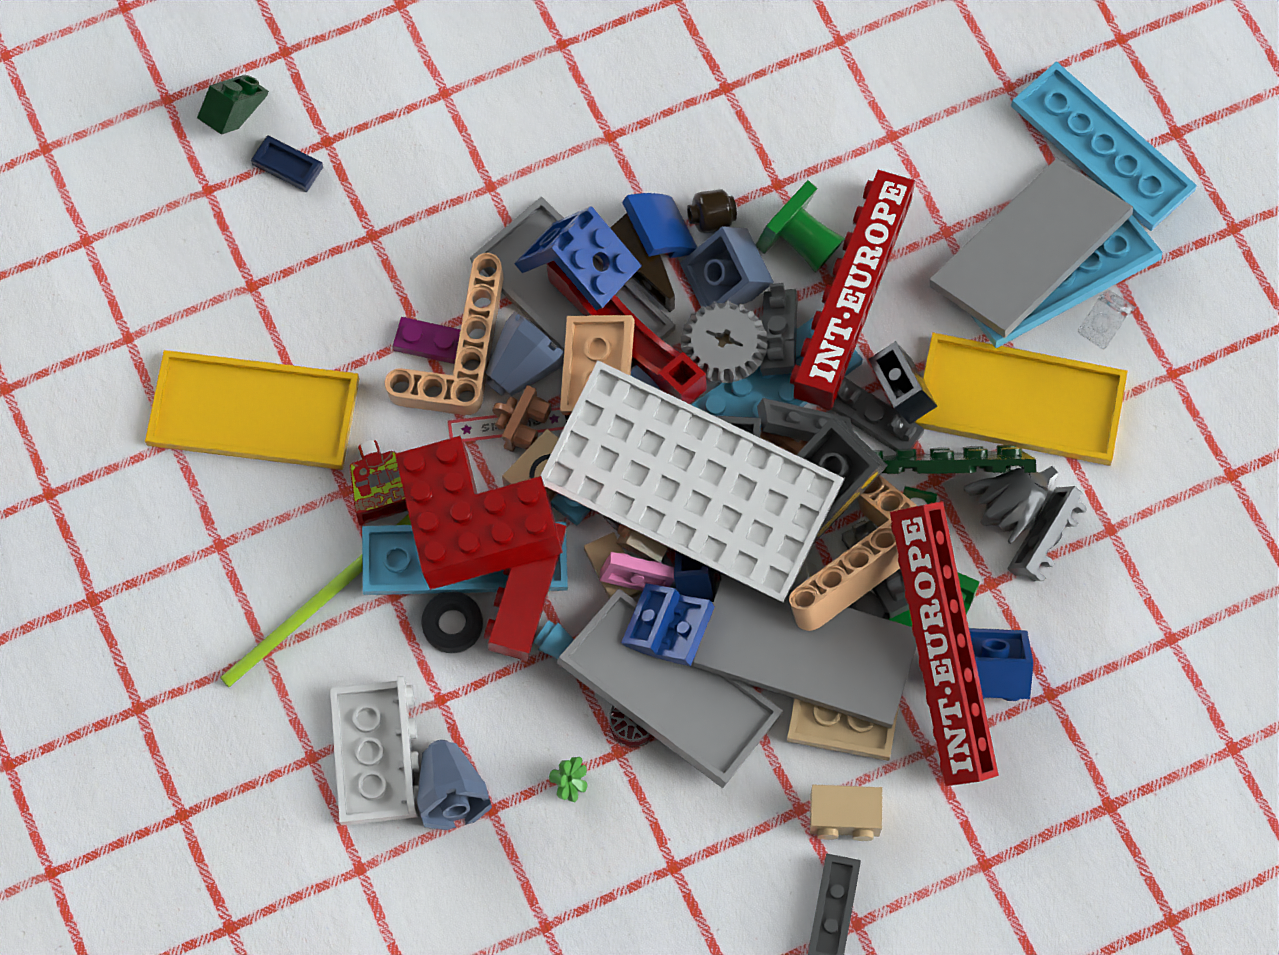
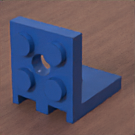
M592 206L554 222L514 263L521 273H525L555 261L595 310L603 308L641 267V264ZM594 255H597L602 259V271H598L594 267Z

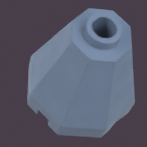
M514 311L504 325L485 371L486 375L491 378L487 384L501 396L505 392L513 396L525 389L527 385L530 386L559 369L563 365L564 352L558 346L557 348L551 345L552 341L543 332Z
M437 740L432 742L422 752L417 804L424 827L450 830L456 828L453 821L465 818V825L471 824L492 808L485 782L456 743L448 742L447 740Z

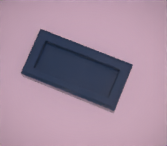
M269 135L266 136L251 159L253 166L305 192H308L323 169L321 161Z

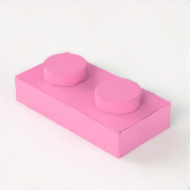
M611 552L600 569L599 581L643 591L646 583L670 587L674 581V567L664 565L658 561H647L631 557L625 553Z

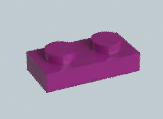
M401 317L393 343V350L455 364L461 329Z

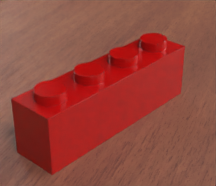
M555 523L562 547L567 526ZM560 554L504 569L503 574L509 577L506 587L499 586L493 606L499 608L495 620L489 618L484 633V638L489 640V651L528 662Z

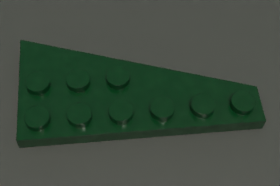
M997 445V451H988V449H983V446L963 447L962 453H954L948 447L930 448V454H916V449L896 450V455L883 456L882 450H873L888 465L882 471V473L900 474L905 472V469H912L917 474L977 472V466L980 469H984V472L1006 473L1011 471V466H1019L1024 469V473H1036V459L1023 452L1022 448L1017 447V445Z

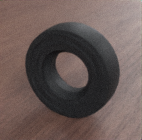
M444 592L428 602L422 614L421 625L426 640L434 648L446 653H459L469 649L476 643L483 629V617L478 604L470 596L461 592ZM450 610L459 611L466 619L464 628L456 634H447L439 627L440 617Z

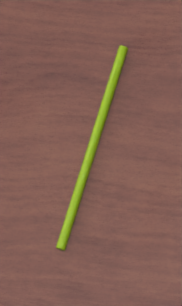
M409 514L396 525H411ZM362 554L220 678L226 686L231 687L363 572Z

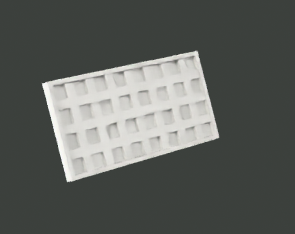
M598 360L540 475L546 488L782 603L785 602L844 481V478Z

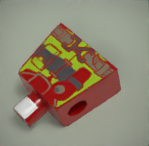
M376 440L360 444L358 449L362 460L350 464L354 508L359 525L408 511L396 462V452L389 451L381 454Z

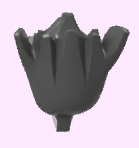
M1053 466L1041 472L1036 471V473H1024L1023 468H1016L993 478L970 483L964 486V491L972 496L984 493L978 501L980 505L987 504L985 514L980 523L983 526L997 525L1003 532L1013 530L1008 539V543L1011 544L1023 531L1034 524L1047 498L1048 490L1055 483L1058 472Z

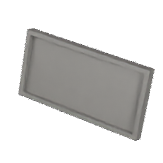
M1056 158L930 278V287L1006 338L1133 214V206L1059 158Z
M541 196L474 253L470 260L473 264L474 259L482 253L496 255L501 262L504 276L501 293L564 352L567 316L584 315L549 282L546 264L525 273H521L514 264L554 222L564 218ZM594 255L593 265L598 271H602L603 261L599 256ZM486 267L481 271L485 277H490L496 272L492 267ZM629 280L615 294L660 339L665 340L675 331V324ZM631 363V369H632V368L635 366L634 363Z
M723 574L713 603L715 608L693 662L694 667L892 728L917 647L912 627L847 607L820 628L811 631L802 630L796 624L789 603V596L793 590L789 591L785 602L782 603Z
M618 589L559 656L557 664L721 788H724L779 719L783 710L747 683L694 667L693 662L691 666L681 665L625 647L621 642L638 602Z

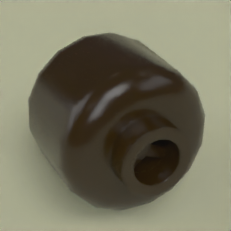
M723 189L696 193L692 205L687 206L689 223L695 224L698 231L702 234L717 232L722 226L731 227L732 222L737 219L734 197L728 196Z

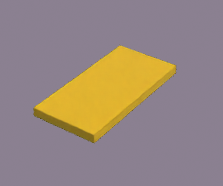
M932 332L923 380L938 407L916 420L915 423L927 430L1003 445H1017V447L1110 466L1113 460L1128 371L1005 346L995 348L990 343Z
M164 350L145 443L147 446L343 470L359 385V374Z

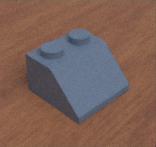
M722 226L680 262L700 306L704 307L711 305L714 301L716 303L729 301L735 305H743L753 301L770 284L774 283L747 228Z

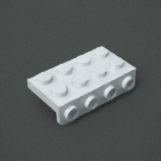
M397 676V681L330 688L340 824L351 825L417 817L419 785H415L414 773L420 772L418 751L412 752L411 739L417 738V727L415 718H409L408 706L414 705L413 685H406L404 676Z

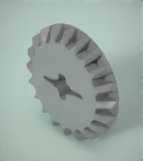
M714 301L709 306H701L699 311L691 314L687 323L684 324L681 335V350L706 373L707 380L718 383H731L750 376L761 365L767 351V333L763 327L762 320L755 316L753 310H747L742 304L735 305L729 301L716 303ZM724 334H728L732 345L726 343L724 347H720L719 340L716 337L722 338Z

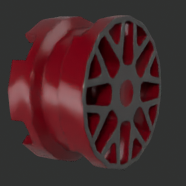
M612 705L609 713L610 731L618 743L627 745L629 748H639L648 744L654 738V736L617 708L614 709Z

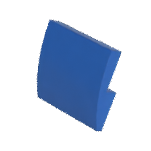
M640 193L627 195L622 201L648 256L667 253L671 259L690 255L698 248L671 196L658 193Z
M646 583L621 643L625 647L658 659L691 666L715 606L707 599L680 595L675 588Z

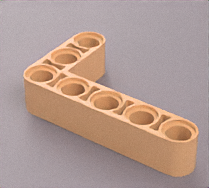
M482 253L473 261L453 375L403 368L390 371L385 378V388L390 400L395 405L460 415H472L481 408L487 379L485 371L490 361L504 280L502 265L496 255ZM486 267H492L496 270L490 277L480 275V272ZM480 298H487L491 301L484 308L474 305ZM474 329L485 331V335L482 338L473 339L469 337L470 332ZM469 360L480 362L479 367L475 370L469 371L463 368L464 364ZM399 382L409 384L408 389L402 393L394 392L393 388ZM437 386L442 389L441 393L436 397L425 395L430 387ZM464 391H471L475 394L471 401L462 402L458 400L459 395Z
M881 475L857 498L861 512L878 528L791 592L789 603L796 624L802 630L811 631L820 628L900 569L895 536L891 530L890 512L917 505Z

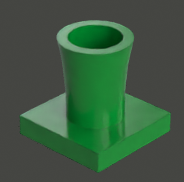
M809 180L803 184L765 226L755 245L765 254L782 237L804 258L816 273L840 247L845 238L827 228L805 210L818 189Z

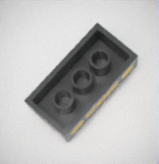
M830 418L797 454V456L844 478L812 546L888 466L838 418Z

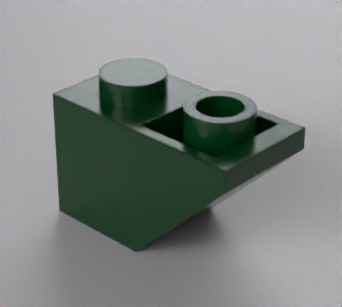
M249 75L238 76L210 85L197 119L221 135L237 130L267 97L269 91L259 85V81Z

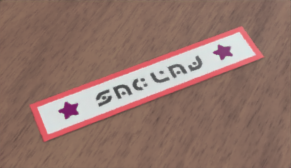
M560 407L551 408V413L545 423L530 418L526 426L537 430L538 433H542L546 429L549 431L563 430L570 415H563L560 412ZM496 415L448 421L449 437L461 436L463 442L501 438L504 430L495 426L499 418Z

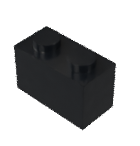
M896 341L868 359L893 407L909 424L938 407L912 358Z

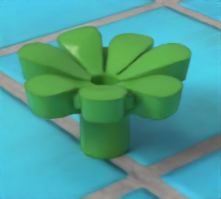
M572 757L570 761L562 760L559 764V770L553 769L550 772V782L559 785L557 789L558 798L568 799L575 803L578 800V791L583 793L586 791L588 784L585 780H581V778L586 775L587 768L585 765H581V757Z

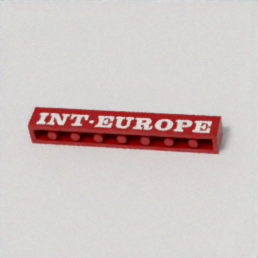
M878 169L874 180L867 181L863 193V199H866L863 207H857L854 214L853 224L856 225L853 233L848 231L842 248L845 254L843 259L837 258L832 272V276L835 277L832 285L827 284L823 293L822 303L825 305L822 312L816 311L811 326L814 333L812 338L806 337L801 350V357H804L801 366L795 365L791 374L790 384L794 385L795 399L832 410L912 202L915 180Z
M943 501L890 512L891 530L895 536L898 564L902 571L905 599L909 605L912 633L916 640L919 667L923 674L926 702L930 709L933 736L937 743L940 771L943 775L945 786L981 782L999 776Z

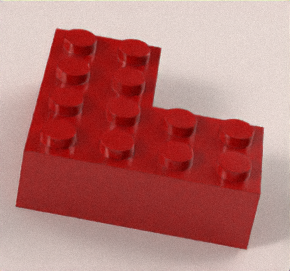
M461 436L395 454L422 573L430 590L563 553L542 476L477 493L469 456Z

